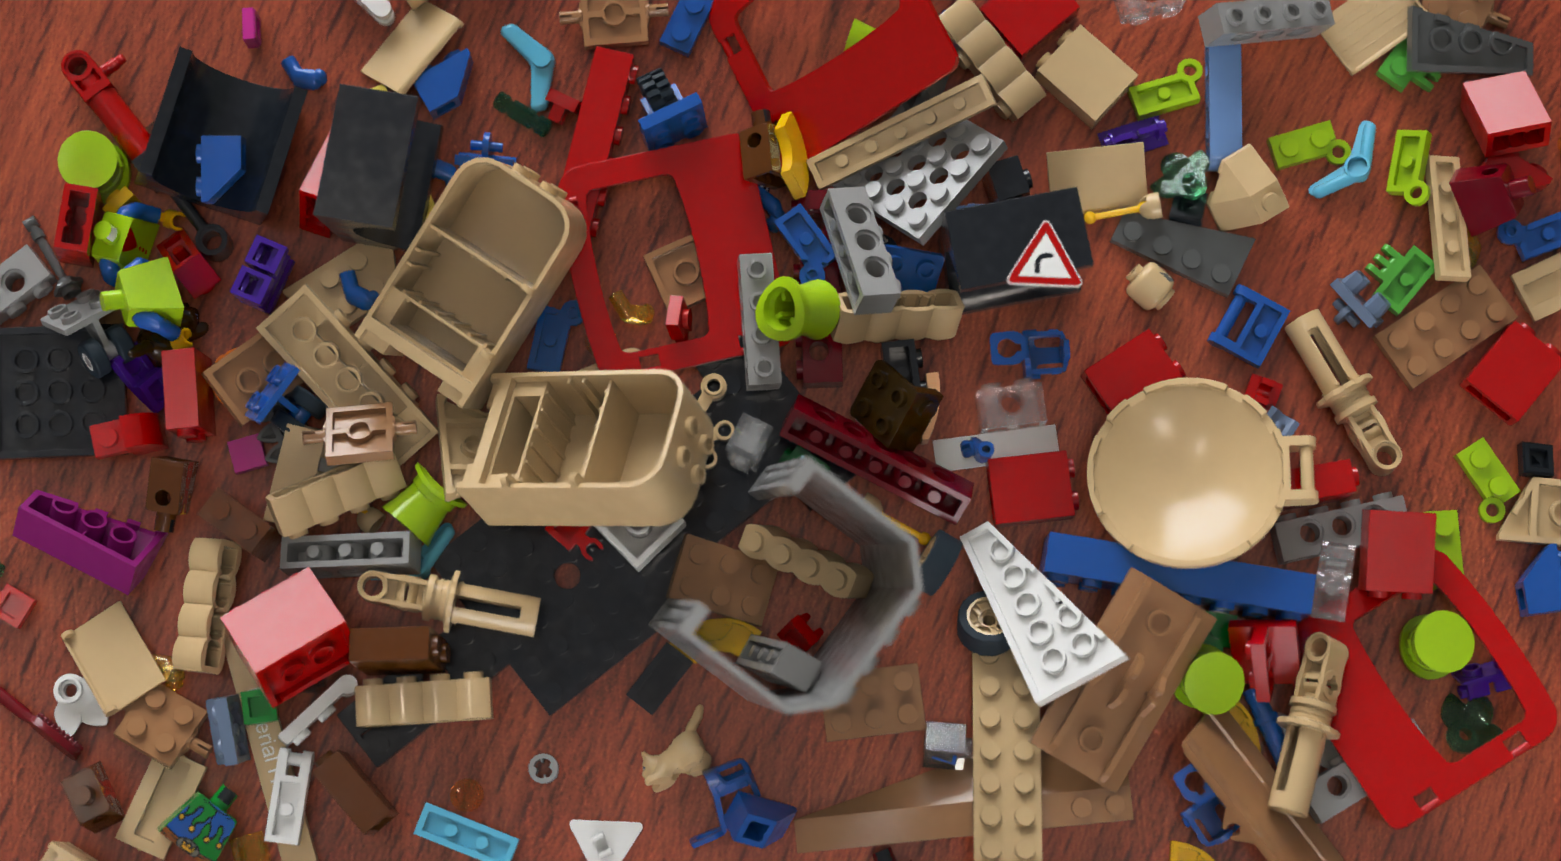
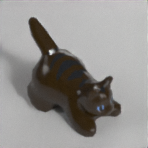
M183 302L184 311L179 328L180 330L183 328L191 330L192 336L187 340L190 342L205 336L209 331V325L206 322H199L200 313L198 309L190 307L188 303ZM142 329L136 339L138 344L133 346L127 354L130 358H138L147 354L155 361L157 367H162L161 351L174 349L171 347L168 339L157 333Z

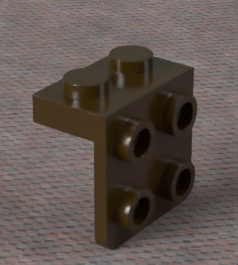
M877 360L852 404L850 414L887 449L914 452L944 396L936 389L914 386L888 362Z

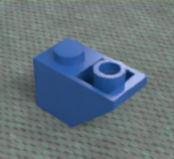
M468 48L462 51L457 49L448 53L443 58L444 61L434 67L428 65L413 84L433 120L462 105L474 63Z
M201 136V144L196 145V162L201 164V177H196V195L201 197V202L214 204L246 173V139L244 137Z
M1557 543L1542 547L1516 582L1515 590L1520 617L1561 612V551H1558Z
M737 791L723 819L733 841L763 849L784 836L797 809L791 805Z

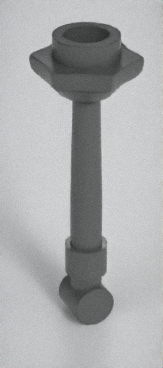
M32 215L22 222L59 279L54 290V296L63 297L64 300L75 298L81 292L83 279L81 277L66 276L46 240L47 236L42 228H39L41 226L39 221Z

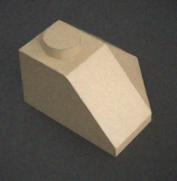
M1251 144L1245 145L1221 160L1217 171L1220 175L1214 192H1210L1206 203L1218 230L1222 232L1263 224L1290 207L1278 179Z

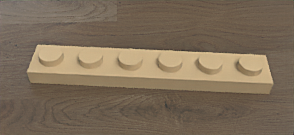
M980 74L807 159L806 162L819 190H824L996 106L997 103L984 75Z

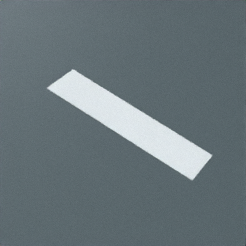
M1055 424L933 440L936 464L949 471L986 466L985 463L977 462L974 456L969 458L962 456L960 443L964 440H970L971 437H977L983 442L988 441L994 445V453L991 459L1059 451Z

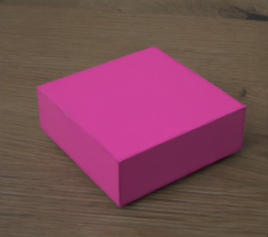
M253 7L242 8L243 40L248 48H260V16Z
M259 433L227 442L235 474L239 475L269 466L268 461L265 460L266 453L263 442L257 440Z

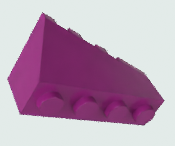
M37 489L19 506L12 536L126 595H129L146 576L168 535V532H153L141 528V522L128 519L125 523L107 517L108 512L97 508L88 511L78 508V502Z

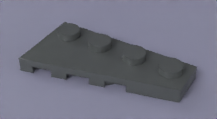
M1414 5L1407 8V72L1500 76L1526 71L1528 76H1532L1533 43L1497 31L1491 32L1479 28L1480 26L1471 23H1462L1450 19L1446 15L1433 14Z
M1132 213L1122 215L1110 243L1150 262H1155L1160 267L1227 298L1256 238L1161 218L1147 219L1141 214Z

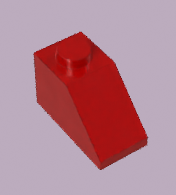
M184 228L176 231L156 246L163 257H168L173 273L194 299L209 293L221 281L214 268L199 251Z

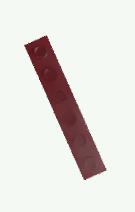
M807 190L805 197L791 201V208L793 209L801 203L812 219H818L823 223L824 227L821 231L830 242L820 211V206L827 190ZM799 259L800 264H793V276L801 284L799 273L804 265ZM837 260L824 268L825 281L829 282L839 294L840 271ZM831 334L820 340H813L803 335L796 338V347H802V360H796L797 380L803 379V389L841 388L843 386L842 343L833 341ZM815 346H822L827 350L828 356L823 360H815L810 356L809 352Z
M799 393L783 421L780 436L954 525H957L972 499L973 482L912 451L887 449L865 427Z

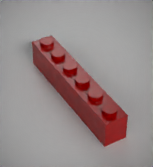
M596 46L563 175L568 170L580 165L616 158L612 157L614 146H620L624 133V127L620 126L622 115H628L632 97L627 96L630 84L636 85V79L639 74V66L635 65L634 54ZM608 188L592 191L586 197L590 236L594 238L598 236L601 219L596 218L599 206L605 207Z

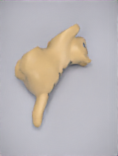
M699 704L696 706L685 731L674 738L664 752L659 755H650L645 751L641 752L643 758L642 776L645 778L647 786L653 785L652 789L655 793L671 787L681 773L697 777L702 775L703 771L709 769L712 757L706 751L703 740L696 732L703 719V705Z

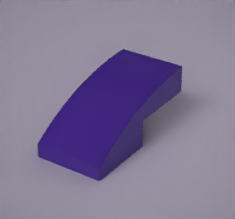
M146 354L126 364L123 363L125 360H123L121 355L110 360L111 367L119 378L152 412L158 413L165 407L162 367H155Z

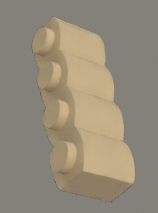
M957 0L939 15L958 53V65L964 70L968 68L974 77L980 74L984 75L997 103L994 109L1001 118L1014 122L1046 96L1045 91L1037 80L1026 70L1020 59L1005 44L1002 37L985 19L972 0Z
M934 289L928 292L904 290L901 292V297L897 300L891 313L854 315L848 294L843 292L838 294L840 299L839 320L830 334L833 341L842 344L858 343L863 340L874 343L887 342L893 339H914V341L925 337L933 340H946L956 336L965 306L955 290Z
M394 453V460L336 466L327 472L314 475L295 485L275 491L267 495L265 499L278 533L283 537L289 536V539H296L306 535L309 532L308 528L320 523V526H328L337 522L339 515L347 511H351L352 514L362 512L370 507V502L381 498L382 501L393 499L400 494L399 490L407 487Z
M747 524L738 546L745 555L753 559L766 560L776 570L794 573L804 583L821 585L827 593L838 598H866L874 578L873 573L867 567L858 563L846 562L835 552L818 550L812 542L803 538L791 537L784 529L773 525Z
M195 537L191 544L188 559L190 570L183 586L184 604L178 617L179 636L176 639L172 652L173 669L219 675L225 661L224 641L228 633L220 617L227 614L233 604L236 594L235 575L240 567L242 556L241 546L234 541Z
M482 671L463 673L464 679L450 680V674L430 675V681L417 682L416 676L396 677V683L383 684V678L364 679L362 686H355L356 727L373 728L494 719L492 679L484 677Z

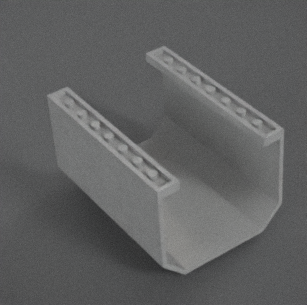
M809 456L767 466L748 493L757 500L795 495L860 546L862 565L867 567L874 575L867 597L857 598L813 656L822 662L819 667L821 671L820 677L812 688H808L806 693L792 688L766 690L693 634L710 611L699 601L668 598L648 624L747 701L784 714L838 707L841 702L845 705L855 694L858 687L854 684L861 674L868 675L877 664L879 658L875 655L884 644L889 646L898 636L900 629L897 626L905 615L908 618L911 617L922 602L918 597L923 592L917 540Z

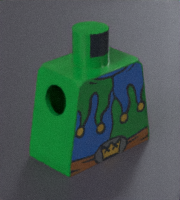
M224 784L220 786L211 799L197 791L162 822L157 829L162 835L197 861H217L238 822L226 812L238 795Z

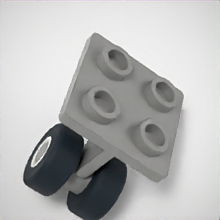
M88 289L80 292L76 296V300L71 303L52 307L48 310V315L41 318L40 321L43 326L65 336L85 327L92 338L78 345V353L90 374L95 378H101L111 372L110 360L116 356L121 355L123 360H125L124 364L135 359L130 358L127 354L135 344L128 332L119 324L103 330L99 319L114 310L103 311L100 304L101 291Z

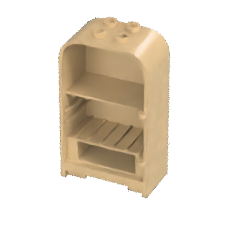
M489 157L474 158L463 163L454 173L357 329L354 337L362 340L383 355H406L443 380L437 391L455 402L460 408L482 409L492 390L491 374L505 373L582 250L587 238V227L582 213L565 199L568 194L567 192L544 180L541 183L538 182L541 176L526 166L516 162L514 166Z
M647 369L491 374L490 381L493 383L486 405L490 412L473 464L467 465L463 481L457 482L455 490L489 526H663L683 518L692 508L700 485L706 479L705 466L708 455H711L714 450V427L708 414L682 380L672 371Z

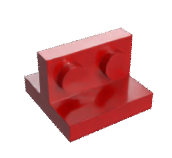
M1230 620L1228 632L1231 656L1241 666L1245 684H1249L1250 689H1255L1257 702H1270L1275 684H1296V677L1302 663L1297 620Z

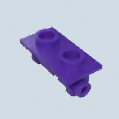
M1159 115L1097 133L1101 146L1144 142V152L1169 145L1165 134L1168 131L1164 119L1160 120Z
M1494 660L1483 664L1470 663L1461 670L1451 672V675L1461 684V686H1457L1460 699L1466 698L1470 701L1491 695L1489 683L1493 682L1497 693L1512 689Z

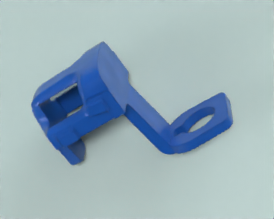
M1035 329L1024 330L1021 334L1016 331L992 333L989 337L992 364L1017 365L1022 362L1025 379L1037 380L1041 379L1040 375H1058L1067 369L1070 359V344L1063 331L1058 329L1037 331ZM1039 338H1060L1059 347L1038 348L1034 344V340ZM1009 339L1015 344H1020L1021 351H1016L1015 355L1007 358L999 354L997 347L1000 341ZM1040 364H1062V367L1037 369V366Z
M743 758L731 760L702 772L713 798L720 827L710 829L690 838L689 842L692 848H697L718 839L727 832L720 797L750 785L753 795L761 797L754 775ZM740 763L743 768L727 776L719 774Z
M1190 763L1173 776V780L1182 796L1188 801L1194 802L1180 812L1181 820L1187 828L1191 826L1196 833V837L1205 847L1221 844L1230 839L1231 835L1238 830L1240 825L1235 824L1228 829L1222 828L1223 823L1215 812V807L1219 803L1225 809L1226 807L1205 780L1203 785L1205 792L1200 796L1198 792L1190 791L1186 787V776L1190 772H1198ZM1195 819L1201 820L1213 838L1211 841L1208 842L1194 821Z

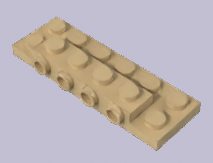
M307 283L304 284L258 325L256 329L287 363L295 365L300 369L298 375L328 408L393 402L396 422L416 420L417 434L399 435L394 444V453L399 466H401L439 432L437 426L418 407L419 404L415 399L419 396L407 382L401 385L393 377L396 370L384 357L379 361L371 352L373 349L371 346L354 337L353 331L348 327L352 323L349 317L339 308L335 312L331 307L328 308Z

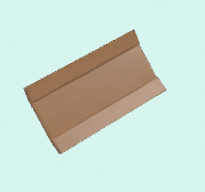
M1130 567L1096 626L1129 659L1053 700L1029 742L1116 794L1217 619L1149 576Z
M1227 711L1217 715L1205 714L1183 740L1181 746L1184 749L1185 756L1226 807L1222 828L1227 829L1231 823L1240 825V832H1234L1230 837L1231 840L1255 844L1267 861H1343V857L1309 814L1307 818H1300L1282 814L1267 807L1276 771L1230 712Z

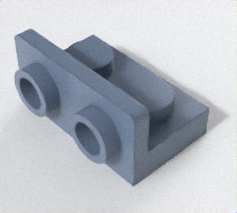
M239 694L206 700L216 763L218 765L225 764V766H231L250 760Z

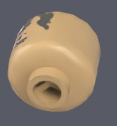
M1150 262L1144 267L1138 263L1126 276V279L1130 281L1126 288L1127 295L1144 310L1154 308L1160 310L1175 293V290L1172 289L1174 279L1155 262Z

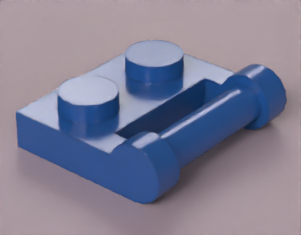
M1237 284L1233 291L1234 298L1216 331L1210 333L1207 342L1259 369L1290 310L1244 285ZM1245 303H1251L1255 307L1236 342L1228 339L1227 336Z

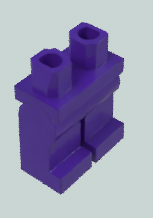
M257 234L244 260L249 267L242 265L230 293L239 299L241 303L271 315L295 264V261L290 259L288 255L289 249Z

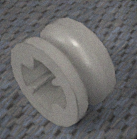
M538 754L530 760L528 772L534 781L548 784L557 778L559 764L549 754ZM544 759H547L551 762L549 768L552 770V774L549 777L544 774V778H539L537 776L539 770L535 765L538 761L544 763Z

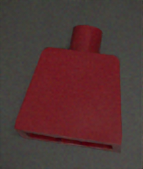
M1506 163L1456 169L1449 182L1471 237L1516 218L1524 205L1523 197L1534 195L1536 192L1534 180L1530 175L1515 179L1510 166Z

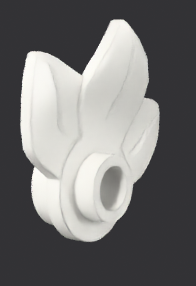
M65 674L56 681L53 693L58 704L54 717L58 726L65 730L66 734L69 733L70 736H73L82 722L91 726H106L108 724L109 717L105 716L84 678L76 674ZM74 684L77 692L74 696L69 697L66 689L69 685Z

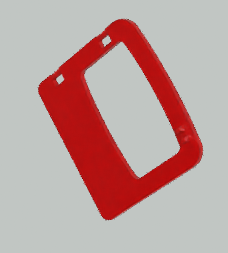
M713 0L709 12L712 31L718 43L721 44L728 58L727 61L752 111L770 110L772 124L778 122L782 114L792 111L802 134L807 159L845 141L952 73L959 64L958 53L931 0H899V9L859 42L816 70L786 86L773 90L738 22L739 14L754 0ZM734 35L742 49L734 54L728 42V39Z
M732 133L580 165L568 170L562 176L558 187L568 193L565 199L582 213L587 227V238L582 250L570 267V273L586 335L599 371L647 369L677 371L744 355L743 347L740 346L738 338L742 336L737 270L739 254L772 253L774 280L779 278V273L758 184L746 181L743 177L739 134ZM660 176H669L675 182L690 226L703 283L709 331L700 338L626 353L619 346L604 301L591 243L586 197L595 190ZM779 341V348L786 346L790 341ZM658 355L659 366L641 369L639 359Z
M1435 550L1433 584L1449 600L1463 619L1466 620L1514 691L1525 712V718L1520 723L1454 763L1446 761L1416 727L1376 670L1353 628L1354 623L1358 619L1401 592H1389V598L1368 597V590H1359L1356 587L1298 624L1301 661L1307 639L1317 632L1327 634L1345 644L1348 648L1349 656L1341 681V691L1335 706L1337 712L1336 716L1332 717L1330 727L1337 730L1340 736L1338 740L1330 739V742L1386 824L1395 830L1408 827L1438 806L1445 804L1509 764L1515 758L1541 744L1553 734L1558 722L1556 706L1506 627L1465 575L1447 555L1438 550ZM1520 733L1525 743L1509 752L1503 742ZM1431 789L1436 798L1420 808L1414 798Z

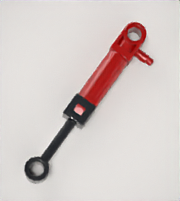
M73 50L68 52L61 62V70L64 76L130 158L134 167L139 170L150 133L108 79L127 60L122 54H119L99 67L85 51ZM86 64L87 69L84 74L76 76L74 74L76 68ZM170 196L197 230L195 243L199 251L208 260L213 262H222L228 259L233 252L234 243L225 229L217 224H208L191 202ZM222 237L221 245L218 248L208 249V242L211 238Z

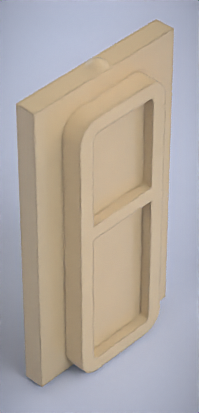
M1561 252L1510 276L1515 286V292L1524 310L1529 313L1533 323L1561 310Z
M185 755L179 758L172 770L152 759L115 839L127 843L139 851L147 852L165 860L173 842L162 835L157 828L197 792L208 767L186 758Z

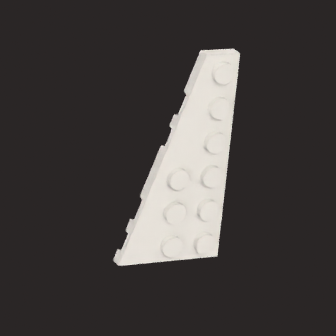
M988 521L960 536V540L1034 701L1039 707L1129 659Z

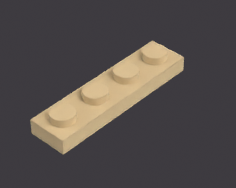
M1429 155L1425 177L1426 184L1431 190L1428 208L1435 280L1467 282L1471 278L1467 227L1449 185L1456 169L1460 168V158Z

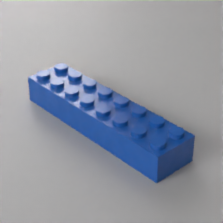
M1051 531L1043 542L1039 571L1055 587H1065V584L1071 583L1077 584L1080 591L1097 593L1098 589L1102 588L1111 590V595L1114 596L1130 567H1133L1194 605L1210 606L1209 611L1229 614V611L1237 610L1242 611V617L1262 619V616L1268 615L1274 616L1275 620H1297V622H1301V619L1311 615L1316 574L1236 561H1227L1219 565L1196 569L1165 567L1134 555L1118 542Z

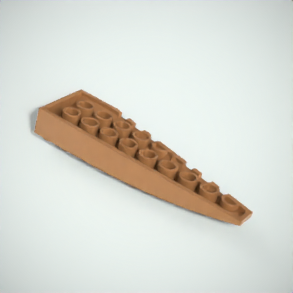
M1041 749L1042 829L1134 820L1128 774L1115 794ZM973 755L956 761L955 765L947 764L795 819L797 854L973 836Z

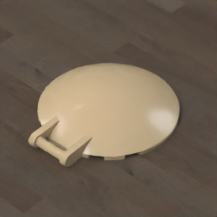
M1175 378L1160 381L1144 387L1143 391L1119 403L1109 413L1105 423L1098 434L1095 435L1087 462V482L1091 502L1100 522L1108 533L1121 546L1144 560L1161 566L1179 569H1196L1219 565L1242 555L1262 540L1279 518L1284 506H1306L1319 503V492L1315 490L1313 450L1316 449V437L1311 435L1282 436L1280 429L1276 427L1275 423L1268 416L1267 411L1257 401L1247 394L1243 395L1229 388L1225 383L1203 378ZM1289 452H1300L1301 489L1291 490Z

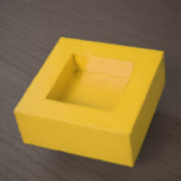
M124 186L121 190L113 191L107 197L106 204L101 209L104 212L117 213L120 207L132 202L141 203V201Z

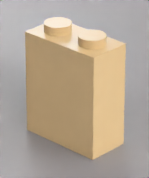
M1080 24L1074 31L1068 29L1057 42L1059 47L1053 54L1047 52L1037 62L1036 67L1038 70L1035 79L1088 127L1093 129L1124 96L1129 87L1135 84L1138 74Z

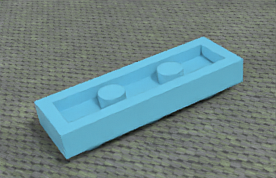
M428 802L425 803L413 833L481 861H512L520 839Z

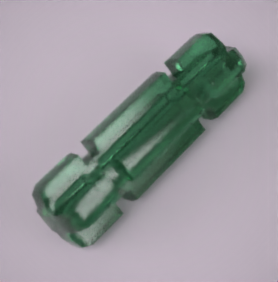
M499 92L493 101L495 109L503 114L507 112L508 117L528 129L532 127L533 132L541 137H545L549 133L553 125L551 120L542 115L539 117L536 111L518 100L512 101V97L508 94Z

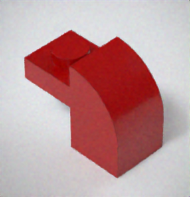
M157 413L127 414L118 416L119 419L89 426L95 458L98 460L130 452L139 456L169 449L163 418Z

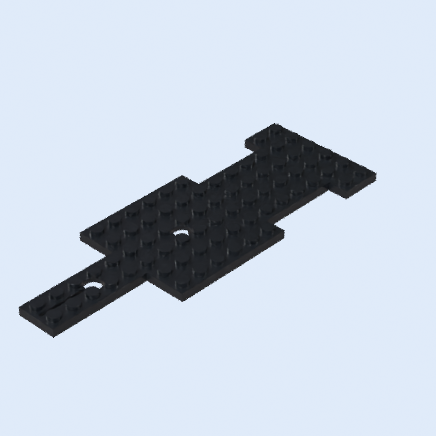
M741 336L738 338L740 346L743 347V338ZM744 355L694 367L702 378L708 374L715 373L725 379L727 383L726 395L719 401H713L706 413L710 417L713 427L722 420L730 421L734 426L735 434L729 441H714V451L717 454L718 462L714 468L706 469L705 482L700 485L692 508L683 517L686 527L640 572L594 526H591L592 528L586 535L599 540L604 549L601 550L595 544L588 546L587 554L594 559L593 561L585 559L577 545L569 552L545 531L544 528L546 526H489L483 519H480L448 544L433 565L443 579L451 580L455 571L458 570L461 571L460 582L464 581L465 584L541 598L534 637L459 623L455 626L453 623L449 633H444L443 631L439 634L450 645V662L445 663V669L450 674V680L464 679L463 673L482 671L484 677L492 679L511 665L546 712L552 716L655 635L657 632L648 624L668 599L666 594L684 534L694 535L719 543L774 499L757 500L748 491L767 466L777 464L788 448L793 451L797 444L779 435L787 413L798 393L800 394L781 370L782 384L779 389L746 391ZM711 381L708 383L707 388L715 392L719 390L720 384L717 381ZM701 389L693 395L696 400L702 394ZM723 425L719 428L718 432L721 436L725 437L731 433V429L729 426ZM809 451L830 466V473L844 484L856 476V474ZM712 454L708 455L706 465L714 461ZM803 502V504L811 512L813 509ZM567 563L577 566L581 573L579 583L571 589L561 588L555 581L556 570L561 565ZM459 599L466 609L520 619L521 610ZM425 674L387 675L383 678V684L396 683V677L416 676L417 682H424ZM355 701L337 714L338 718L377 768L435 724L373 727L371 729L356 727Z

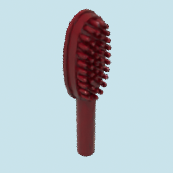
M0 686V703L19 719L29 723L36 732L73 761L78 760V757L81 755L80 752L84 749L81 744H78V741L70 737L69 733L66 734L65 730H62L60 726L57 727V724L49 720L48 717H44V714L41 712L33 716L24 704Z

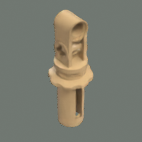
M1319 309L1312 310L1289 323L1284 330L1323 393L1322 396L1324 397L1316 403L1317 408L1330 407L1333 410L1336 424L1344 425L1351 442L1358 449L1373 474L1377 476L1391 474L1402 460V451L1389 431L1385 419L1374 406L1378 402L1374 395L1371 396L1366 388V385L1373 379L1372 375L1369 373L1357 374ZM1311 336H1313L1314 340L1316 341L1317 345L1319 346L1320 350L1322 351L1323 355L1325 356L1326 360L1328 361L1329 365L1331 366L1340 383L1336 380L1334 374L1332 373L1331 369L1329 368L1328 364L1326 363L1325 359L1323 358L1322 354L1320 353ZM1377 452L1388 453L1392 458V464H1381L1377 459Z
M458 570L455 571L451 580L439 579L438 575L431 574L428 581L409 575L368 571L359 578L357 584L358 592L365 601L407 612H421L422 620L429 621L431 618L443 621L444 633H449L452 623H454V626L459 623L534 637L541 598L465 584L464 581L460 582L461 571ZM373 578L381 580L383 589L380 594L369 596L365 593L367 581ZM409 586L407 599L405 600L407 587ZM457 598L521 610L520 619L456 607Z
M1322 632L1312 634L1305 643L1300 671L1296 677L1294 695L1291 696L1289 705L1292 707L1289 716H1279L1276 719V723L1279 724L1278 726L1285 728L1286 732L1267 807L1273 811L1300 818L1308 817L1326 740H1338L1340 736L1337 730L1330 727L1332 717L1336 716L1337 708L1335 706L1341 691V681L1349 652L1345 644Z

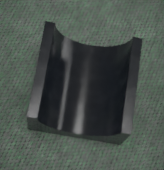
M179 47L134 184L261 225L269 213L307 90L296 86L291 89L272 88L238 79L203 63L194 56L192 50ZM201 136H242L246 139V173L214 204L201 202V197L196 195V177H201V164L196 162V145L201 144Z
M345 84L339 85L313 215L343 241L407 251L425 222L444 128L439 124L417 120L421 103L419 96Z
M1077 187L944 213L937 243L939 252L945 258L942 267L947 289L957 291L965 306L962 315L1081 291V286L1079 288L1009 285L1007 283L1008 275L1043 221L1051 223L1077 273L1078 270L1093 267L1094 263Z

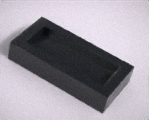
M666 642L626 695L653 716L692 666L693 662Z

